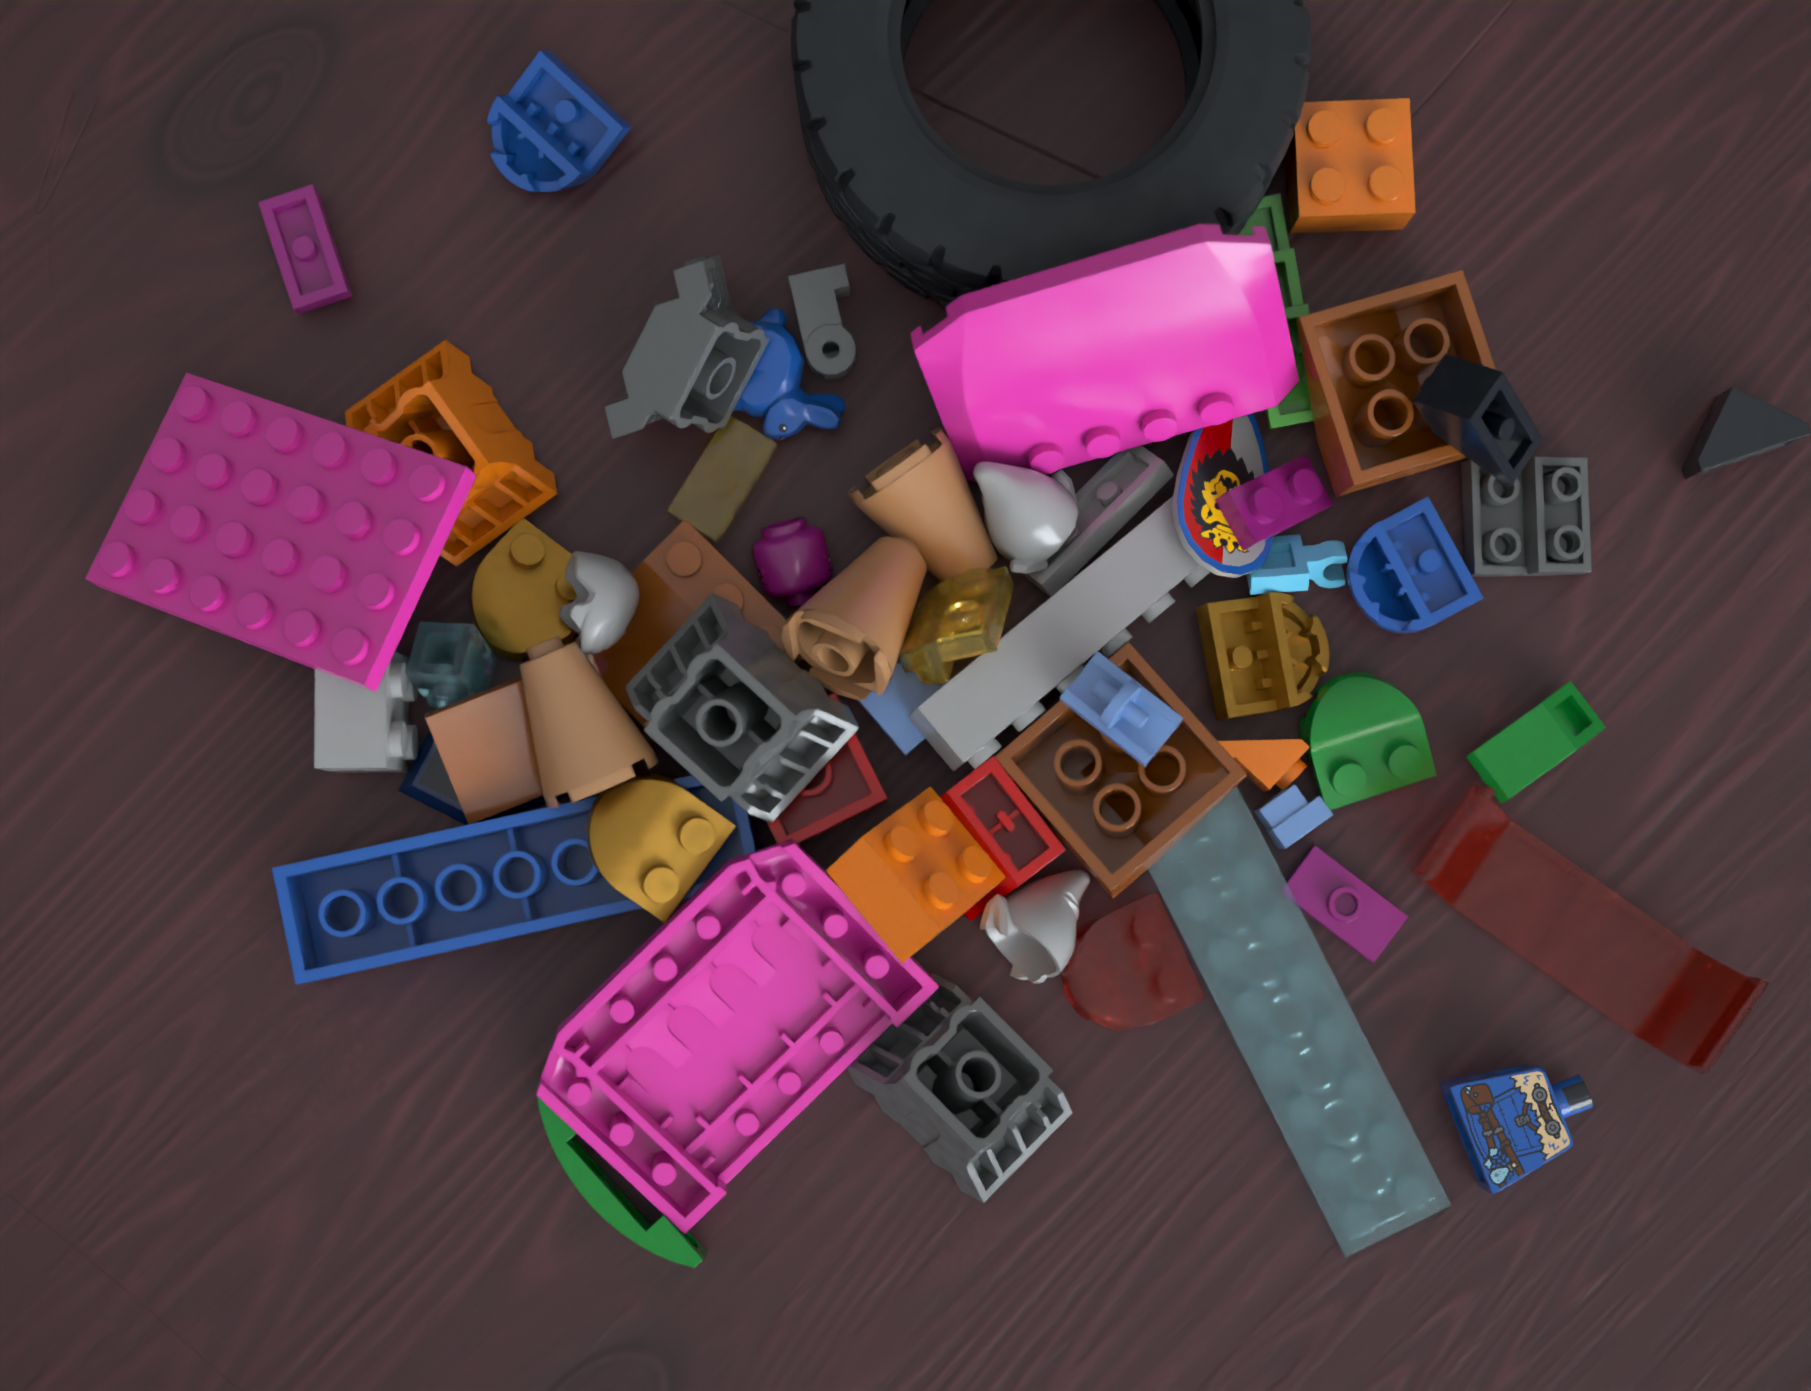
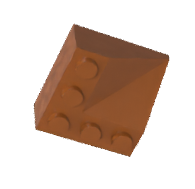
M1463 270L1308 314L1296 320L1317 442L1335 498L1467 458L1434 434L1413 402L1424 380L1432 374L1445 354L1496 370Z
M684 519L632 573L638 583L640 597L638 606L635 609L636 612L623 637L607 650H602L600 653L593 655L605 684L625 709L645 728L649 722L633 708L625 686L711 593L737 604L745 621L767 631L770 638L777 644L776 646L789 657L781 640L782 629L787 620ZM579 635L573 641L576 642L577 645L579 642ZM800 654L794 661L796 664L802 659Z
M1129 642L1108 660L1183 717V721L1145 767L1061 701L1055 704L995 756L1037 813L1112 899L1157 862L1247 776V773Z

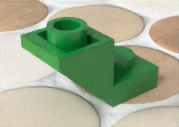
M1569 681L1466 757L1478 772L1481 780L1490 788L1502 804L1573 754L1606 727L1574 684Z

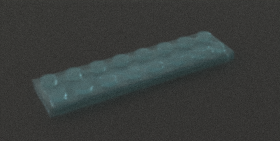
M1234 787L1148 870L1345 1257H1348L1451 1206V1203L1238 787Z

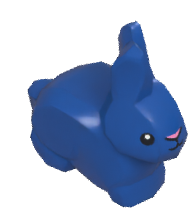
M775 308L766 311L759 321L750 322L762 329L765 336L770 338V341L733 411H744L751 417L763 418L762 431L764 436L770 440H783L794 436L807 424L821 429L838 428L842 421L841 412L846 408L845 401L835 394L809 395L800 388L805 361L797 339L785 327L787 317L784 311Z

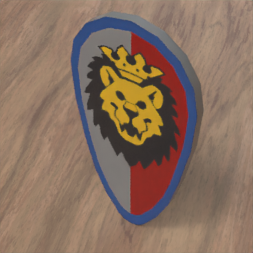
M1253 413L1228 420L1220 425H1210L1191 431L1176 476L1172 513L1177 535L1183 548L1198 565L1219 576L1237 578L1257 570L1269 557L1274 538L1272 536L1243 551L1215 499L1227 491L1269 472L1263 439Z

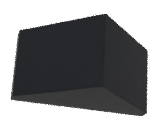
M1731 387L1715 397L1681 470L1686 480L1792 444L1810 435L1811 430L1807 422L1737 388Z

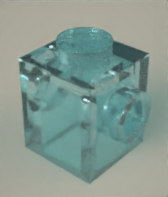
M420 622L405 673L428 705L434 709H439L489 689L497 658L475 624Z

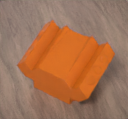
M445 339L346 410L345 422L347 427L466 466L477 475L440 553L441 557L457 567L514 526L517 521L525 518L558 493L555 474L535 460L532 442L525 438L520 430H517L497 403L498 400L493 395L492 387L472 373L470 357Z

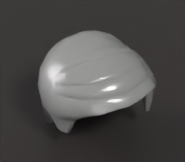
M574 551L566 567L565 579L574 587L577 597L572 603L561 607L559 617L578 633V646L584 655H594L602 650H607L625 634L626 628L632 620L639 603V587L632 573L620 562L598 554Z

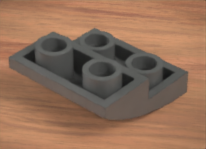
M1532 457L1512 486L1500 482L1471 460L1461 463L1464 563L1472 577L1587 574L1592 572L1587 458Z

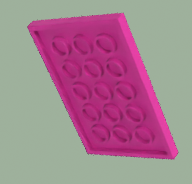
M186 373L85 579L103 589L376 692L477 475L468 467Z

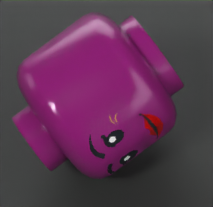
M796 517L778 521L760 529L762 537L753 543L751 553L763 593L774 598L784 597L787 606L801 605L819 591L818 588L826 585L832 579L834 568L825 534L820 527L811 524L807 525L805 517Z

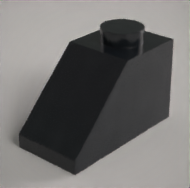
M1445 354L1432 374L1424 380L1419 393L1413 400L1435 435L1500 482L1510 486L1513 485L1543 440V437L1503 372L1452 355Z

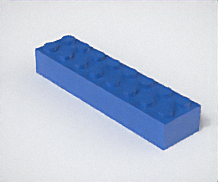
M693 775L673 780L727 818L736 827L682 900L689 899L729 859L759 850L752 815L740 807L730 796L721 802ZM598 796L578 800L573 803L559 804V807L554 809H548V807L272 868L296 985L644 908L616 890L601 875L590 859L585 825L588 813Z

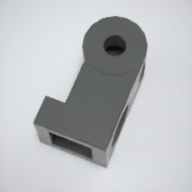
M845 263L788 276L806 359L811 372L819 379L827 382L846 378L853 371L856 364V345L852 335L842 326L836 300L837 298L850 296V285Z

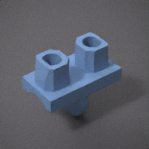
M1098 651L1093 655L1079 676L1059 697L1061 702L1144 767L1183 721V717Z

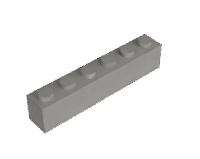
M1173 497L935 692L908 717L953 772L966 761L974 769L980 766L1002 747L995 739L999 733L1010 724L1018 732L1024 729L1046 710L1039 702L1042 697L1054 687L1062 695L1085 668L1082 664L1097 651L1106 658L1110 657L1133 637L1126 629L1128 625L1140 615L1150 623L1175 602L1168 592L1183 579L1192 588L1210 573L1209 570L1198 565L1181 544L1173 523Z

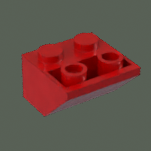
M994 756L940 796L942 801L950 808L952 813L1006 876L1001 883L964 913L969 921L983 913L986 904L997 894L1005 897L1066 850Z

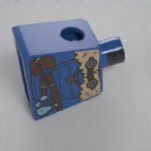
M1524 1064L1438 1083L1479 1187L1491 1194L1505 1189L1570 1149L1574 1144L1564 1118L1593 1107L1589 1090L1580 1075L1577 1074L1551 1085L1543 1067L1534 1064Z

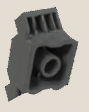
M720 254L713 257L704 255L686 261L681 268L673 270L679 296L654 306L622 370L627 394L605 406L612 439L641 430L646 424H652L654 421L662 418L679 428H685L690 424H694L707 433H711L718 428H725L770 338L765 336L762 329L743 319L732 309Z
M711 593L625 686L633 708L649 722L644 731L722 802L730 796L747 813L772 823L859 729V726L849 706L829 698L820 679L811 676L806 670H802L776 646L777 644L770 638L767 631L746 622L737 604Z
M932 974L931 976L937 981L939 988L898 1028L891 1024L847 1067V1070L854 1084L874 1095L882 1113L891 1117L896 1123L898 1122L923 1147L932 1163L952 1173L960 1191L984 1203L1072 1114V1111L1063 1091L1048 1077L1053 1069L981 997L972 1001L956 984Z

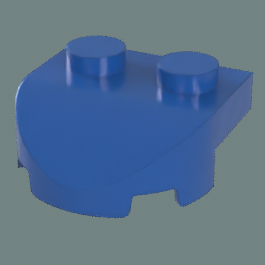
M540 50L507 95L496 97L487 119V123L492 125L494 150L491 151V157L496 167L511 183L531 192L567 190L587 182L600 170L632 128L550 50Z
M1429 497L1371 526L1356 540L1347 558V582L1356 604L1363 614L1375 625L1393 633L1408 634L1424 630L1484 599Z

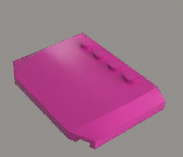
M1197 224L961 295L946 306L948 317L925 334L921 326L913 330L910 334L914 352L966 479L977 482L973 471L977 463L983 461L1021 466L1044 475L1051 474L1062 468L1097 458H1106L1117 452L1152 442L1164 441L1172 436L1210 425H1220L1234 418L1276 407L1299 382V376L1271 244L1265 227L1252 226L1254 236L1222 234L1221 227L1217 224Z
M790 839L729 859L558 1026L537 1086L536 1095L674 1225L686 1234L727 1194V1183L891 1024L898 1028L939 988V985L912 956L902 964L827 872L794 839Z

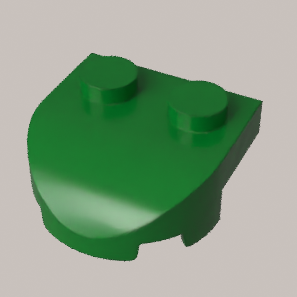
M1353 672L1329 680L1316 691L1317 698L1310 706L1306 717L1302 716L1300 719L1299 739H1302L1310 747L1306 752L1317 793L1330 810L1437 776L1424 724L1417 708L1399 688L1371 673Z

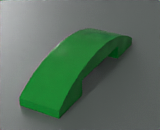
M537 1096L542 1122L552 1149L562 1168L586 1201L615 1229L648 1251L675 1263L693 1268L701 1263L708 1251L690 1231L684 1234L664 1214L651 1224L576 1140L575 1136L577 1133Z

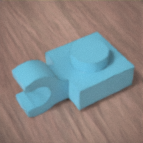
M1300 534L1274 536L1269 557L1257 570L1246 574L1250 595L1266 594L1269 592L1308 591L1309 579L1324 588H1337L1345 585V576L1341 565L1347 563L1344 542L1330 540L1316 545L1303 546Z

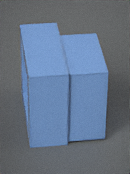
M1295 784L1288 786L1284 791H1280L1253 811L1278 850L1288 848L1333 816L1320 796L1306 800Z

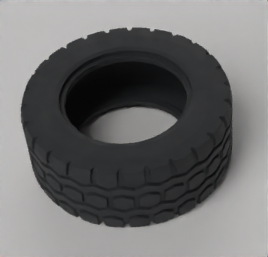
M794 0V9L796 10L791 24V55L795 92L805 148L811 167L818 176L817 182L837 219L847 225V233L868 257L877 265L883 264L889 268L888 274L907 289L925 299L929 296L939 299V306L945 309L947 305L961 295L1197 224L1220 225L1222 234L1239 235L1261 202L1285 156L1306 98L1309 80L1307 64L1311 60L1312 46L1310 12L1307 7L1303 6L1306 0H1153L1169 23L1182 57L1185 74L1184 110L1178 120L1158 144L1141 158L1107 176L1070 185L1046 186L1027 184L992 174L969 162L939 137L918 108L910 91L903 63L912 33L921 16L933 0Z

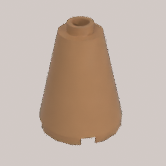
M938 427L930 431L936 440L928 446L926 444L922 446L919 440L916 439L865 476L871 485L861 494L854 485L847 495L855 506L890 537H904L915 543L921 550L927 570L950 591L962 587L968 594L984 585L995 575L991 566L997 561L998 556L951 440L948 438L943 427Z
M904 537L879 538L797 609L784 624L781 635L786 653L793 662L800 654L812 666L808 673L820 679L823 687L838 695L855 700H866L870 692L876 691L877 697L883 694L891 681L927 571V565L919 547Z
M558 635L526 649L530 660L520 664V671L543 797L548 809L559 807L560 801L557 796L559 794L568 792L573 803L636 776L633 764L643 758L648 769L659 762L650 744L576 642L563 645Z

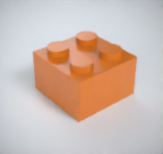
M1410 98L1304 102L1299 121L1294 129V135L1285 153L1289 234L1403 230L1416 213Z
M931 786L863 835L826 870L827 874L902 964L1006 878Z

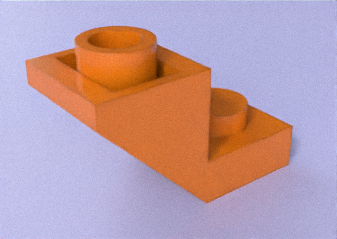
M1302 739L1218 741L1247 773L1246 777L1263 793L1270 790L1275 784L1284 791L1307 767L1300 757L1310 747Z

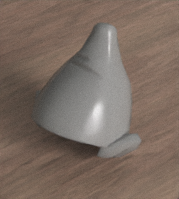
M989 461L977 463L973 475L982 492L984 523L998 553L1010 561L1009 567L1011 572L1028 574L1048 568L1047 559L1059 550L1075 529L1078 506L1072 479L1062 469L1049 477L1021 466Z
M1072 869L1030 880L1018 886L1005 897L997 894L986 904L980 922V929L985 930L987 936L1013 965L1010 976L1020 980H1030L1034 984L1043 983L1048 977L1057 976L1068 964L1075 947L1076 925L1080 911L1079 903L1090 884V876L1086 871Z

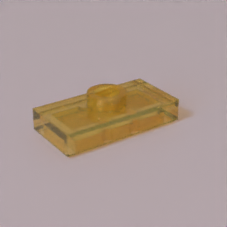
M731 415L725 428H718L669 506L668 513L680 521L686 519L698 532L718 543L777 449V443Z

